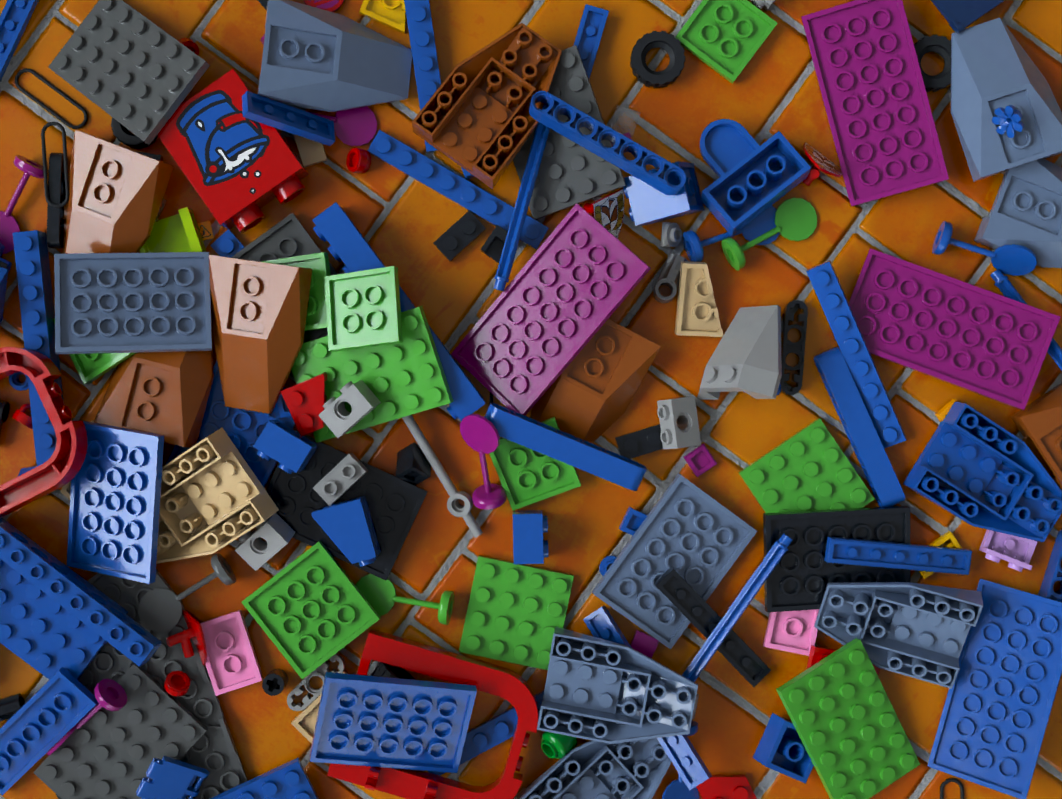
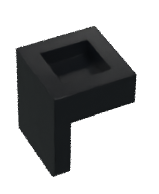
M497 225L481 248V252L499 263L507 231Z
M416 443L410 444L397 453L396 477L413 485H417L431 477V465Z

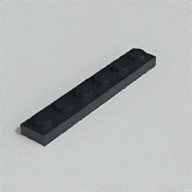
M670 567L654 585L708 639L722 618L674 568ZM733 630L729 632L718 648V651L753 687L771 671Z

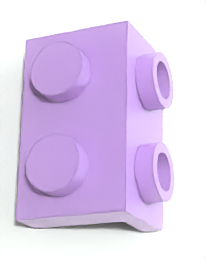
M986 530L979 551L986 553V559L997 563L1000 562V559L1009 562L1007 567L1022 572L1023 568L1031 570L1033 567L1029 565L1037 541Z

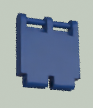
M163 756L162 760L153 758L146 772L147 777H143L136 795L142 799H185L189 795L188 799H193L198 796L200 792L198 789L210 772L204 768L167 756ZM197 776H199L195 786L192 787L195 779L197 778Z

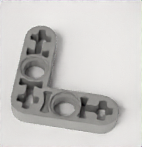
M338 652L329 659L331 662L336 660L339 662V671L336 669L329 670L330 663L328 661L320 665L289 693L287 705L290 709L302 711L322 693L323 686L319 689H314L310 686L309 681L311 677L319 676L324 684L326 672L342 673L344 671L345 660ZM304 685L309 692L302 700L304 704H295L293 702L295 699L294 694L299 696L304 692L305 689L301 687Z

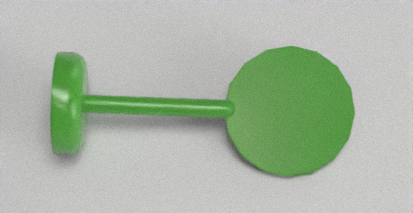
M802 198L785 200L779 205L775 213V228L742 246L733 238L722 240L721 247L727 261L735 270L739 271L746 265L744 251L777 233H780L782 237L790 241L807 239L814 233L817 227L818 217L810 202Z
M373 574L362 577L356 583V587L379 616L387 614L394 607L395 602L438 609V621L445 625H448L454 606V591H444L440 603L396 596V589L391 580L388 578L383 580Z

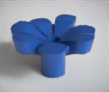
M1008 105L1005 109L1002 107L995 109L994 113L996 116L992 118L993 124L1000 125L996 129L997 133L1002 135L1006 132L1008 138H1013L1016 135V131L1021 132L1023 130L1024 124L1021 122L1023 116L1019 110H1015L1013 105Z

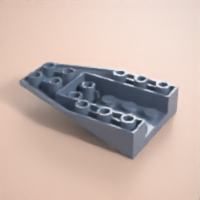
M268 0L258 95L289 106L327 112L408 99L412 51L344 15L291 0Z
M997 18L966 28L958 34L952 33L951 115L973 182L1026 163L1061 154L1062 112L1046 78L1002 19ZM1013 105L1015 110H1019L1023 116L1021 122L1024 124L1023 130L1021 132L1016 131V135L1013 138H1008L1006 132L1002 135L997 133L996 129L1000 125L993 124L992 118L996 116L994 113L995 109L999 107L1005 109L1006 106Z
M1042 158L1000 172L1004 174L989 216L982 218L974 241L995 250L1004 245L1015 244L1024 246L1032 250L1036 255V266L1042 268H1062V167Z
M910 582L828 583L814 627L842 645H846L855 638L860 639L871 663L878 668L952 689L960 669L959 656L971 626L976 627L983 608L982 592Z
M555 627L537 730L608 744L686 735L690 733L698 684L627 645Z
M657 738L614 744L591 740L573 748L565 757L557 761L516 795V798L652 799L671 764V760Z

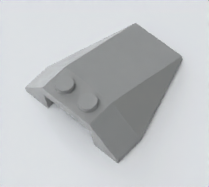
M780 306L739 308L706 364L698 399L718 400L720 392L744 391L755 399H776L782 376Z

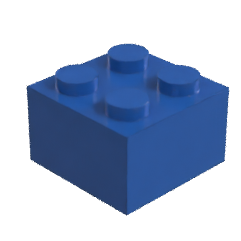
M271 420L268 421L253 447L258 450L257 454L268 461L271 459L276 460L280 463L279 468L292 474V472L298 473L305 469L319 445L304 436L301 437L298 432L280 421Z
M542 510L513 511L514 564H544V557H549L548 540H543V532H548L547 515L543 516Z
M772 713L753 758L770 769L806 784L814 765L792 721Z

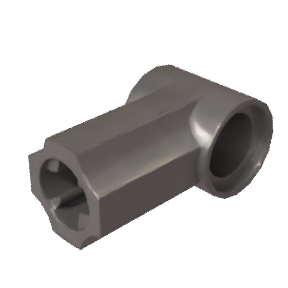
M670 253L653 289V296L660 303L670 302L676 295L679 287L681 261L688 260L678 254ZM661 285L668 286L671 289V295L668 297L660 295L659 287Z

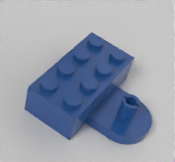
M720 119L710 123L701 134L700 153L706 163L719 177L702 191L701 201L731 237L805 180L810 173L811 167L780 131L762 145H759L740 123L730 119Z

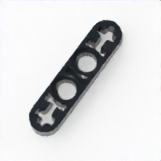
M51 153L49 157L48 193L50 201L54 204H61L66 198L63 153ZM48 204L47 245L49 248H63L65 206L54 208Z
M793 300L787 303L783 316L781 341L782 376L780 383L781 392L787 395L798 393L801 390L803 380L808 308L800 300ZM795 304L798 305V309L802 310V314L797 315L796 321H801V326L797 324L788 325V320L794 321V314L790 313V309L794 308ZM792 328L797 329L801 335L799 341L795 343L791 342L787 336L788 331ZM789 353H795L798 356V364L794 367L786 363L785 359ZM785 369L789 371L798 370V375L792 374V381L796 382V387H792L791 391H788V387L784 386V381L789 380L790 374H784Z

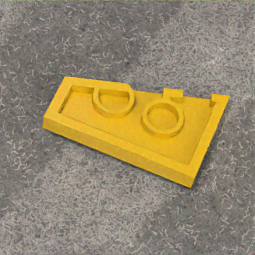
M404 0L363 1L359 14L401 33L405 32L406 10Z

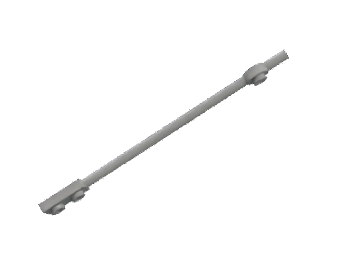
M413 416L402 417L450 496L447 500L449 512L456 517H462L475 538L483 532L470 512L473 507L471 496L467 492L456 489ZM458 499L463 500L465 506L460 505Z

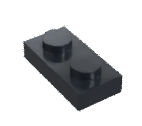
M469 210L433 244L451 262L486 228Z
M660 424L615 437L620 455L629 459L663 449L660 438Z

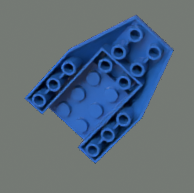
M954 402L903 482V485L971 526L1044 542L1062 514V490L1027 444L969 405L961 402Z

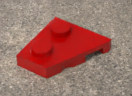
M326 372L280 391L301 437L326 425L318 416L325 410L323 405L326 403Z
M714 775L696 786L702 799H757L745 775Z

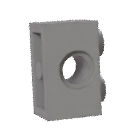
M363 380L356 383L348 382L340 389L342 394L337 399L335 397L329 399L323 405L325 410L318 415L337 438L346 434L381 403ZM345 402L351 405L352 412L346 410Z
M695 396L657 401V414L660 421V438L663 449H678L701 445Z
M349 453L313 489L331 506L369 470L353 453Z
M275 513L266 521L256 526L252 532L248 531L240 536L238 539L240 544L235 551L256 571L289 543L295 531Z

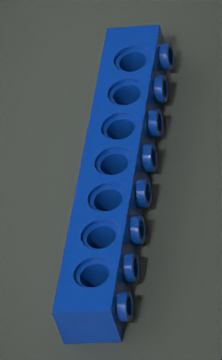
M8 522L0 523L1 560L135 664L141 666L150 660L162 644L159 639Z

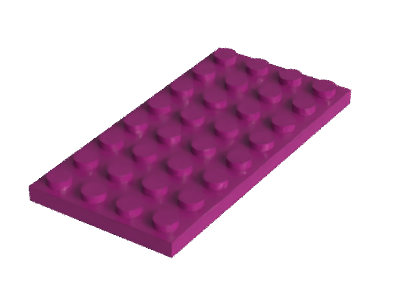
M854 0L801 16L851 207L949 180L903 1Z
M576 203L451 355L503 405L526 416L651 268Z
M871 248L849 301L870 354L1020 410H1025L1061 318L1055 314Z

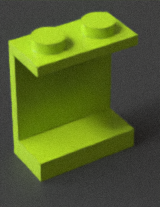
M185 207L178 210L179 214L155 221L150 237L140 249V253L207 252L193 210Z

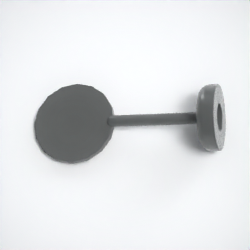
M217 553L211 558V565L215 572L179 595H176L167 588H155L148 591L141 598L138 605V615L141 622L148 629L155 632H165L172 629L181 619L182 599L217 577L225 585H232L236 582V577L223 556Z

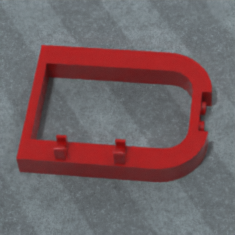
M0 348V380L20 371L30 378L55 430L57 438L56 449L51 458L45 463L0 485V518L66 485L81 469L87 453V432L84 422L72 421V412L64 404L61 397V388L54 382L55 379L62 376L61 372L47 356L26 348Z
M371 629L367 636L356 675L368 676L371 662L375 660L454 684L476 685L478 691L496 695L509 701L516 710L518 722L507 760L500 777L492 784L486 786H473L422 770L332 763L330 764L327 776L364 786L365 789L378 790L406 799H513L523 779V774L516 773L515 771L519 772L521 769L523 757L520 756L522 747H527L530 733H527V731L537 733L538 726L537 701L528 683L510 669Z

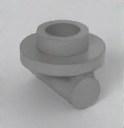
M663 222L660 247L670 248L678 246L682 239V230L677 223Z

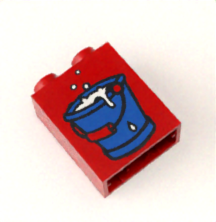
M232 69L181 104L158 133V137L218 223L229 230L236 226L240 233H244L258 225L265 218L260 208L277 198L280 204L284 205L303 193L306 188L301 180L308 176L309 173L277 128L243 117L242 95L246 91L251 92L241 76Z

